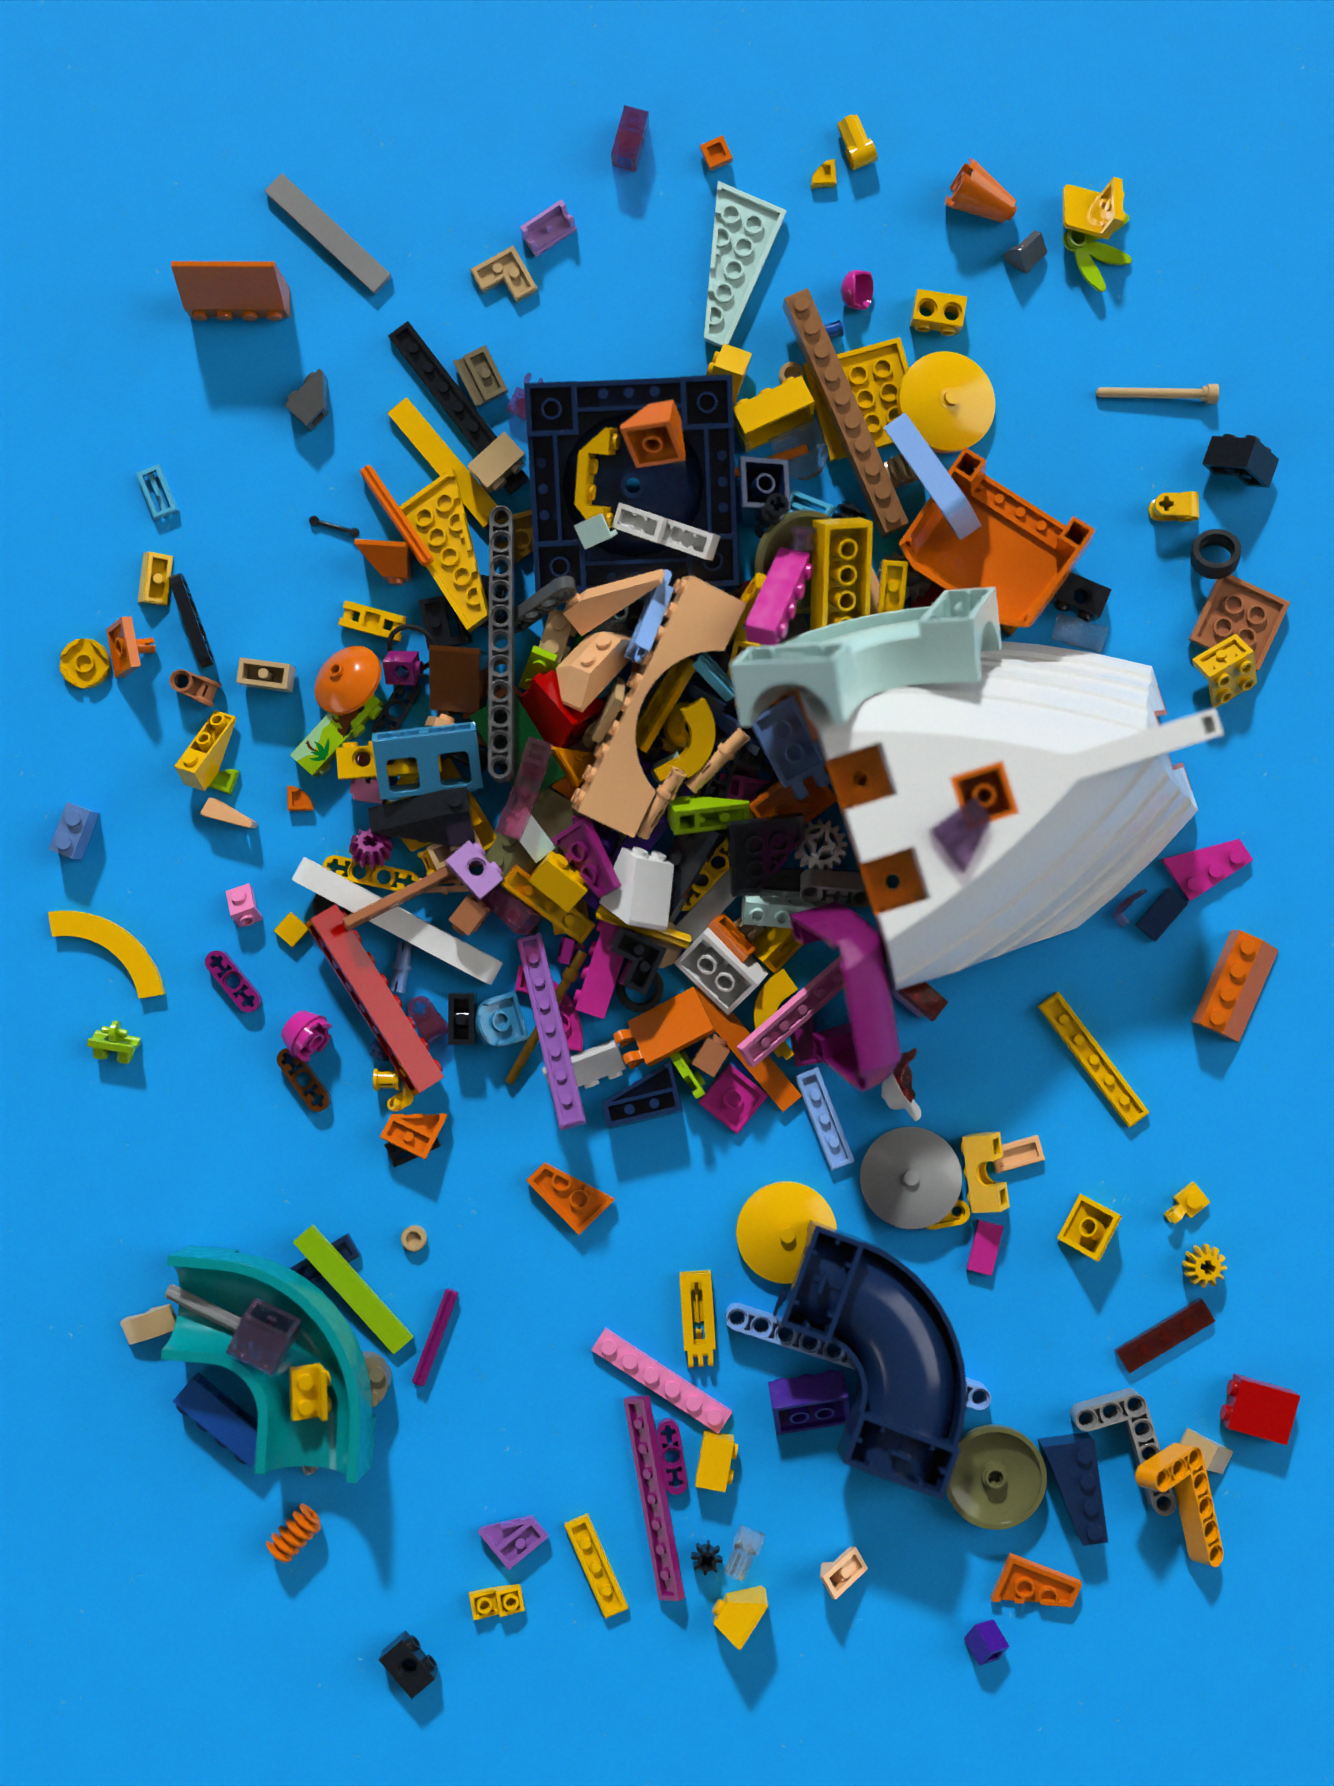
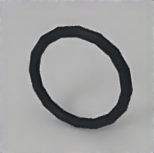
M412 624L396 627L387 638L388 652L393 651L392 640L394 636L406 629L416 630L424 634L431 645H436L434 638L427 630ZM429 661L424 664V670L429 668Z

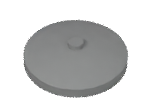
M902 1127L883 1134L867 1150L860 1169V1184L867 1204L879 1218L899 1228L920 1229L939 1222L953 1209L961 1192L962 1171L954 1150L939 1135L919 1127Z

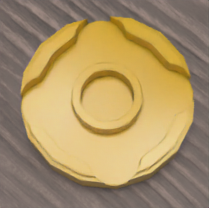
M76 639L67 644L61 652L60 672L64 679L73 686L83 689L95 688L102 684L109 676L111 658L106 648L99 642L91 639Z

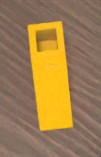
M215 710L174 765L184 785L202 791L208 788L219 772L237 720L235 716Z

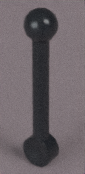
M317 516L309 518V523L315 527L318 525L349 533L355 538L360 533L357 528L349 529L325 522Z

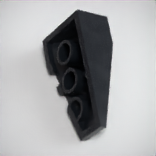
M467 787L440 790L368 808L372 834L418 840V842L423 843L430 842L446 847L463 846L468 840L472 844L475 843L470 795Z

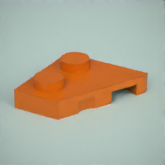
M444 1113L429 1115L391 1114L380 1138L426 1160L448 1115Z

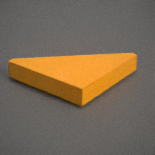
M559 747L550 748L571 785L578 787L584 781L582 775L587 765L592 766L596 756L585 751Z

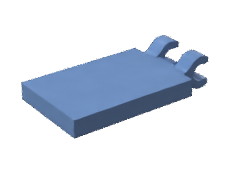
M790 695L767 708L751 725L782 787L787 788L791 786L792 793L796 799L802 800L809 796L802 781L813 776L818 787L821 786L823 788L831 783L823 768L826 763L818 741L812 743L802 709L794 695Z

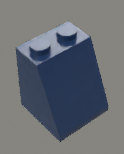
M740 456L738 458L740 497L744 526L756 527L762 517V507L767 498L773 493H781L788 499L789 508L787 512L790 511L788 460Z

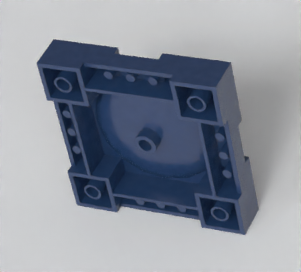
M732 374L524 383L535 593L561 576L573 577L577 592H583L586 589L660 569H667L671 572L672 576L668 584L673 587L677 579L681 580L682 577L691 575L712 586L739 585ZM674 400L682 422L685 461L636 468L620 431V426L648 404ZM604 428H618L617 434L620 435L619 449L616 450V454H596L598 471L594 474L593 483L596 486V497L592 500V505L610 506L611 513L615 517L620 502L719 535L720 539L713 561L616 529L618 534L612 538L584 549L574 527L581 521L586 520L574 505L578 452ZM630 478H636L640 482V489L636 493H630L626 489V482Z

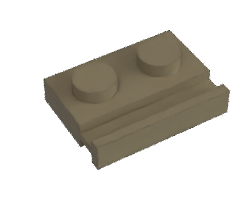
M486 345L464 355L459 360L453 361L476 408L509 393Z

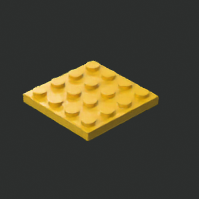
M900 337L837 354L877 449L894 445L883 427L899 417L897 410L898 387L902 377L909 369ZM804 363V373L810 393L815 401L814 408L829 461L833 462L847 458L807 363Z

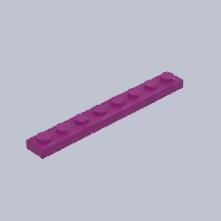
M628 1396L623 1400L658 1599L680 1601L685 1598L650 1397Z

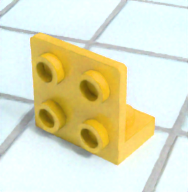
M1237 634L1232 635L1192 659L1193 666L1208 680L1211 705L1214 708L1229 702L1235 696L1250 690L1257 684L1254 651Z

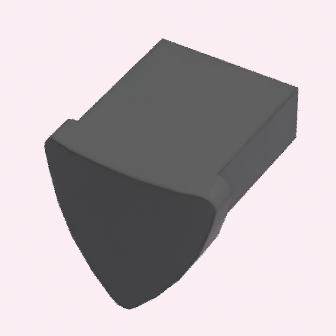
M1034 230L1018 246L1010 248L1003 255V258L1021 272L1029 273L1031 268L1048 253L1042 233Z

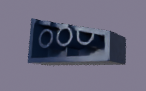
M1088 1432L1038 1439L1075 1534L1081 1544L1086 1546L1108 1543L1094 1439Z

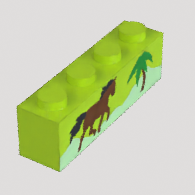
M373 694L362 707L344 715L328 713L290 756L316 778L319 775L324 776L332 767L330 763L336 757V748H341L342 743L350 742L353 738H359L366 729L364 725L370 719L373 721L380 715L383 710L381 707L384 703Z

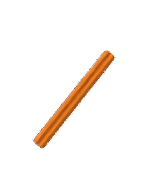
M366 465L360 470V475L423 567L429 566L434 561L433 556L373 467Z

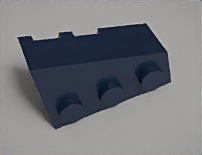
M668 1061L652 1073L647 1074L631 1086L626 1087L602 1102L609 1130L683 1112L671 1061Z

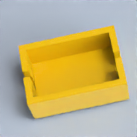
M802 375L797 378H787L781 385L773 389L766 388L759 392L758 396L751 399H742L733 407L734 430L746 453L814 422L813 411L815 401Z

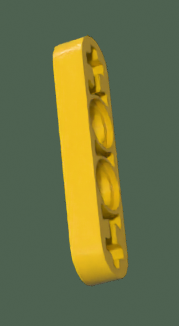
M727 834L712 851L714 853L713 857L721 856L725 859L724 866L715 868L712 866L711 860L705 863L699 874L706 875L709 879L708 883L704 886L692 885L693 891L689 895L690 902L686 901L681 911L692 909L729 869V856L725 852L728 850Z
M331 855L323 863V867L333 871V869L329 868V864L334 863L335 859L342 866H347V861H349L351 864L348 867V877H344L346 871L336 870L335 873L351 882L392 891H398L406 887L402 883H397V888L393 887L396 881V872H400L398 878L407 879L411 875V879L415 882L420 878L412 871L384 865L383 867L375 865L372 870L370 865L365 866V877L357 879L353 875V869L355 866L360 865V862L354 863L351 858ZM382 870H387L391 874V880L387 884H381L377 879L378 873Z

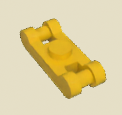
M344 601L343 609L345 610L343 618L339 619L338 625L387 639L392 630L406 624L407 618L354 602ZM354 612L360 613L358 622L352 620ZM386 620L393 622L391 631L384 629ZM401 631L394 636L392 641L401 642Z

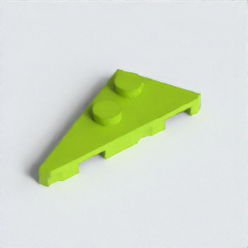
M682 1050L669 1056L683 1079L693 1090L692 1093L695 1098L698 1099L704 1095L705 1091L702 1086L706 1083L698 1071L693 1073L689 1067L692 1061L686 1052Z

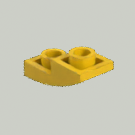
M520 1584L497 1586L468 1592L473 1620L497 1614L503 1617L525 1611Z

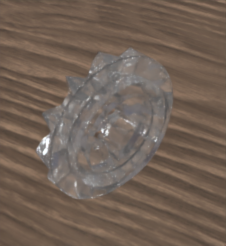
M607 619L592 629L594 633L616 632L628 635L631 633V630L627 629L625 621L618 619Z

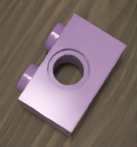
M468 840L445 860V864L472 895L480 901L502 882L503 878L500 875L503 872L495 862L489 863L484 858L486 853L477 842L472 844ZM472 863L480 864L483 868V873L479 876L472 875L469 872V865Z

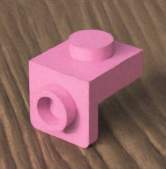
M250 883L226 891L230 916L239 927L250 926L262 920V914L257 909L254 891Z

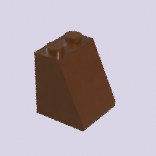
M429 645L430 710L438 713V717L441 713L453 717V714H461L463 719L471 720L470 715L486 706L489 655L478 648Z

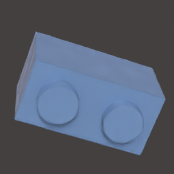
M67 802L48 850L72 859L82 860L99 813Z

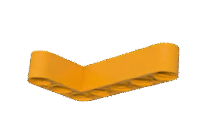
M1175 1442L1138 1466L1135 1474L1136 1483L1139 1487L1165 1492L1174 1486L1189 1558L1194 1562L1218 1567L1223 1560L1224 1554L1202 1451L1198 1447Z

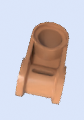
M182 669L174 671L169 679L170 685L174 690L212 708L214 706L213 699L218 688L222 687L221 683ZM182 676H187L189 679V683L185 688L178 686V681Z

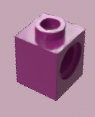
M389 651L382 661L386 685H415L424 673L423 661H420L419 651Z

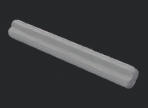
M174 1284L169 1285L165 1291L167 1299L249 1340H252L258 1331L257 1325Z

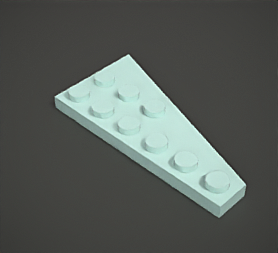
M718 181L704 341L722 348L723 344H730L787 210Z

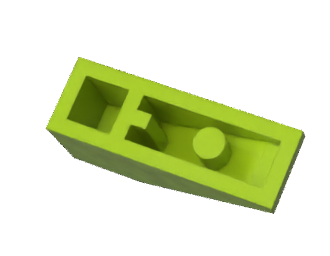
M684 796L676 797L667 806V822L675 835L727 829V822L750 819V802L746 800Z

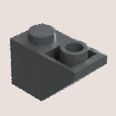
M320 369L316 372H311L305 378L304 385L298 391H293L288 396L287 403L285 404L289 412L311 432L328 415V383L325 374Z

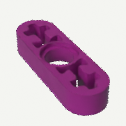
M221 950L210 952L206 956L205 965L231 999L244 1012L258 1010L262 1004L260 993L231 957ZM213 957H222L221 964L225 969L231 967L232 970L225 972L221 977L220 973L224 971L220 966H213L215 962ZM231 974H236L240 978V985L235 989L227 984V979ZM247 986L248 989L244 990V993L247 996L255 997V999L253 1000L254 1006H245L244 1002H246V998L244 997V995L239 994L237 997L235 993L243 990L244 987Z
M665 1418L657 1426L661 1464L667 1491L677 1495L683 1493L687 1488V1473L679 1424L672 1418ZM666 1425H670L671 1429H675L672 1432V1443L667 1444L666 1433L661 1432L665 1430ZM669 1450H676L680 1455L679 1459L674 1463L668 1462L665 1459V1454ZM672 1469H677L678 1479L683 1480L679 1483L678 1487H675L674 1483H669L673 1480Z

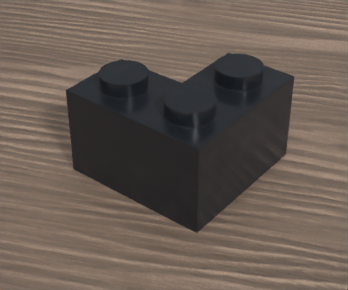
M1223 434V436L1211 437L1202 464L1213 474L1236 476L1246 486L1269 488L1279 459L1256 436L1246 435L1243 438L1231 434Z
M619 926L615 927L605 948L628 959L618 983L646 995L667 948Z

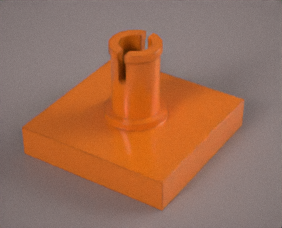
M132 616L121 617L106 629L115 678L126 677L141 666L139 654L155 653L156 646L151 645V643H155L152 637L136 639Z

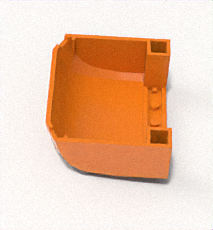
M964 447L948 473L968 500L981 527L960 541L935 501L930 497L900 540L899 546L914 570L945 590L996 587L999 624L1028 628L1038 619L1091 544L1095 529L1075 516L1071 518L1067 526L987 476L986 460Z

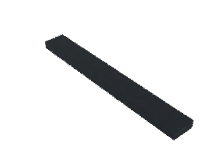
M407 321L388 335L389 339L479 455L497 436L409 321ZM521 470L517 474L512 473L506 478L507 482L503 488L509 495H512L530 480L524 471Z

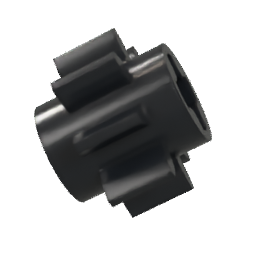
M707 1540L706 1544L703 1545L696 1543L697 1552L691 1553V1559L697 1560L694 1563V1570L700 1568L703 1570L704 1575L707 1574V1571L711 1570L717 1572L716 1563L723 1562L722 1556L716 1555L720 1551V1546L713 1547L710 1545V1540ZM703 1555H705L706 1557H710V1556H711V1560H708L707 1558H704V1559L702 1560V1556H703Z

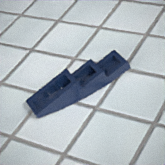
M698 672L693 673L685 688L694 700L701 697L706 700L715 724L730 737L738 728H741L750 737V740L742 747L755 756L764 752L751 726L740 727L738 710L734 706L736 703L735 695L726 702Z

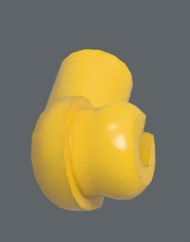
M404 1082L402 1091L387 1101V1107L390 1111H401L413 1102L414 1096H412Z

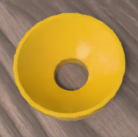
M690 702L675 704L663 724L666 738L672 745L679 748H686L689 740V733L685 729L686 722L679 709L690 704Z

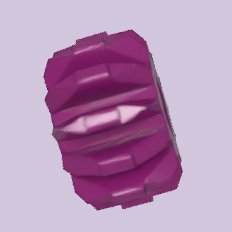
M370 826L367 831L364 832L359 829L357 835H352L349 846V853H351L354 863L360 862L362 869L370 865L372 870L375 865L383 867L384 861L390 860L391 851L393 850L389 837L372 834Z

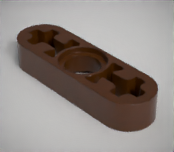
M287 1048L282 1049L278 1053L277 1063L311 1110L316 1112L326 1109L331 1103V1095L308 1062L294 1058L293 1062L296 1067L302 1064L303 1068L296 1070L292 1075L290 1070L295 1068L291 1063H284L286 1059L285 1053L290 1055V1052ZM301 1072H306L311 1077V1082L306 1087L301 1086L297 1081V1077ZM316 1084L318 1088L314 1089V1092L318 1096H324V1099L322 1100V1103L324 1105H315L313 1101L316 1098L313 1095V1093L310 1092L307 1095L305 1091L311 1089Z

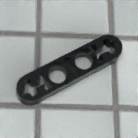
M182 573L169 577V583L196 658L202 669L215 665V659L187 581Z

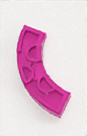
M519 966L515 991L529 995L523 966ZM553 980L556 991L559 984ZM566 993L559 1004L568 1047L569 1050L582 1052L583 1030L578 1011L575 1010L574 1003H572L573 1001Z

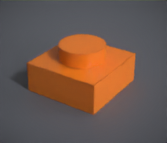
M723 135L700 145V151L710 172L733 162V157Z

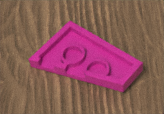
M1236 839L1160 860L1187 901H1191L1251 862L1253 858L1241 840Z

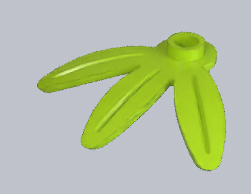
M1126 213L1124 222L1121 227H1123L1130 219L1129 215ZM1067 229L1063 234V244L1067 250L1075 253L1079 271L1084 279L1097 291L1104 292L1106 285L1092 258L1112 265H1128L1132 263L1131 257L1123 251L1094 241L1102 238Z

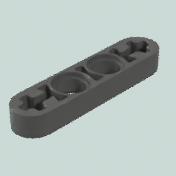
M571 576L558 577L515 608V633L526 630L574 596L577 592L574 578ZM505 615L503 617V623L508 620V616Z

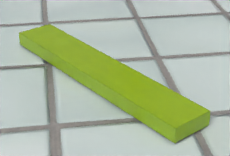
M314 1224L293 1241L294 1245L393 1354L413 1338L414 1335Z

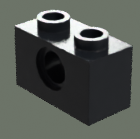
M1070 572L1049 603L1054 604L1053 607L1061 612H1068L1069 610L1076 613L1077 618L1080 620L1091 622V620L1095 621L1100 618L1112 589ZM1075 592L1083 595V604H1079L1074 600Z
M477 993L448 994V1045H474L477 1043V1032L474 1024L477 1010Z
M406 1630L382 1650L379 1658L382 1665L411 1699L435 1680L438 1668L434 1658L429 1654L426 1655L421 1649L418 1639L413 1635L410 1636ZM405 1660H414L416 1666H408Z

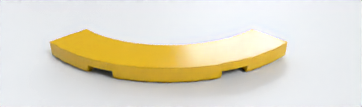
M80 911L48 912L52 937H81L98 943L112 952L130 973L139 999L166 994L156 964H154L147 953L146 948L126 929L113 921Z

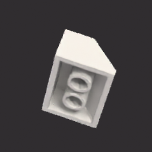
M709 927L674 962L727 1015L768 975V972L752 956L742 963Z
M615 1039L571 1056L578 1087L584 1085L585 1089L599 1084L598 1079L608 1076L609 1080L623 1075L622 1070L626 1069ZM544 1066L542 1071L550 1086L546 1066Z

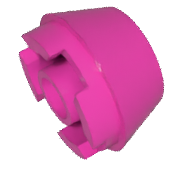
M305 1010L299 1011L287 1021L282 1030L281 1038L293 1058H299L301 1061L307 1062L310 1060L309 1056L316 1050L320 1053L326 1047L331 1038L328 1030L332 1025L327 1022L324 1016Z

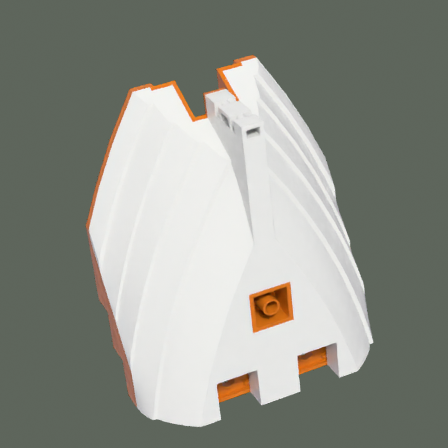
M1001 641L1002 648L999 651H980L981 678L978 682L916 684L888 689L863 700L844 723H833L828 707L812 690L808 688L798 690V700L812 743L819 741L879 929L890 989L892 991L900 990L957 972L985 960L1078 928L1115 897L1159 855L1198 811L1184 764L1182 762L1172 765L1169 753L1223 735L1216 709L1214 708L1159 725L1157 717L1166 715L1167 711L1152 666L1092 652ZM855 772H863L866 775L867 782L864 786L858 787L852 782V776ZM888 874L898 876L899 885L897 888L889 889L886 887L885 878Z

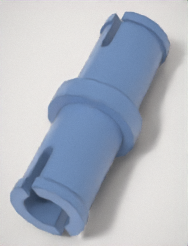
M398 941L395 963H392L391 967L394 970L390 991L406 993L408 973L412 970L410 961L414 945L411 943Z

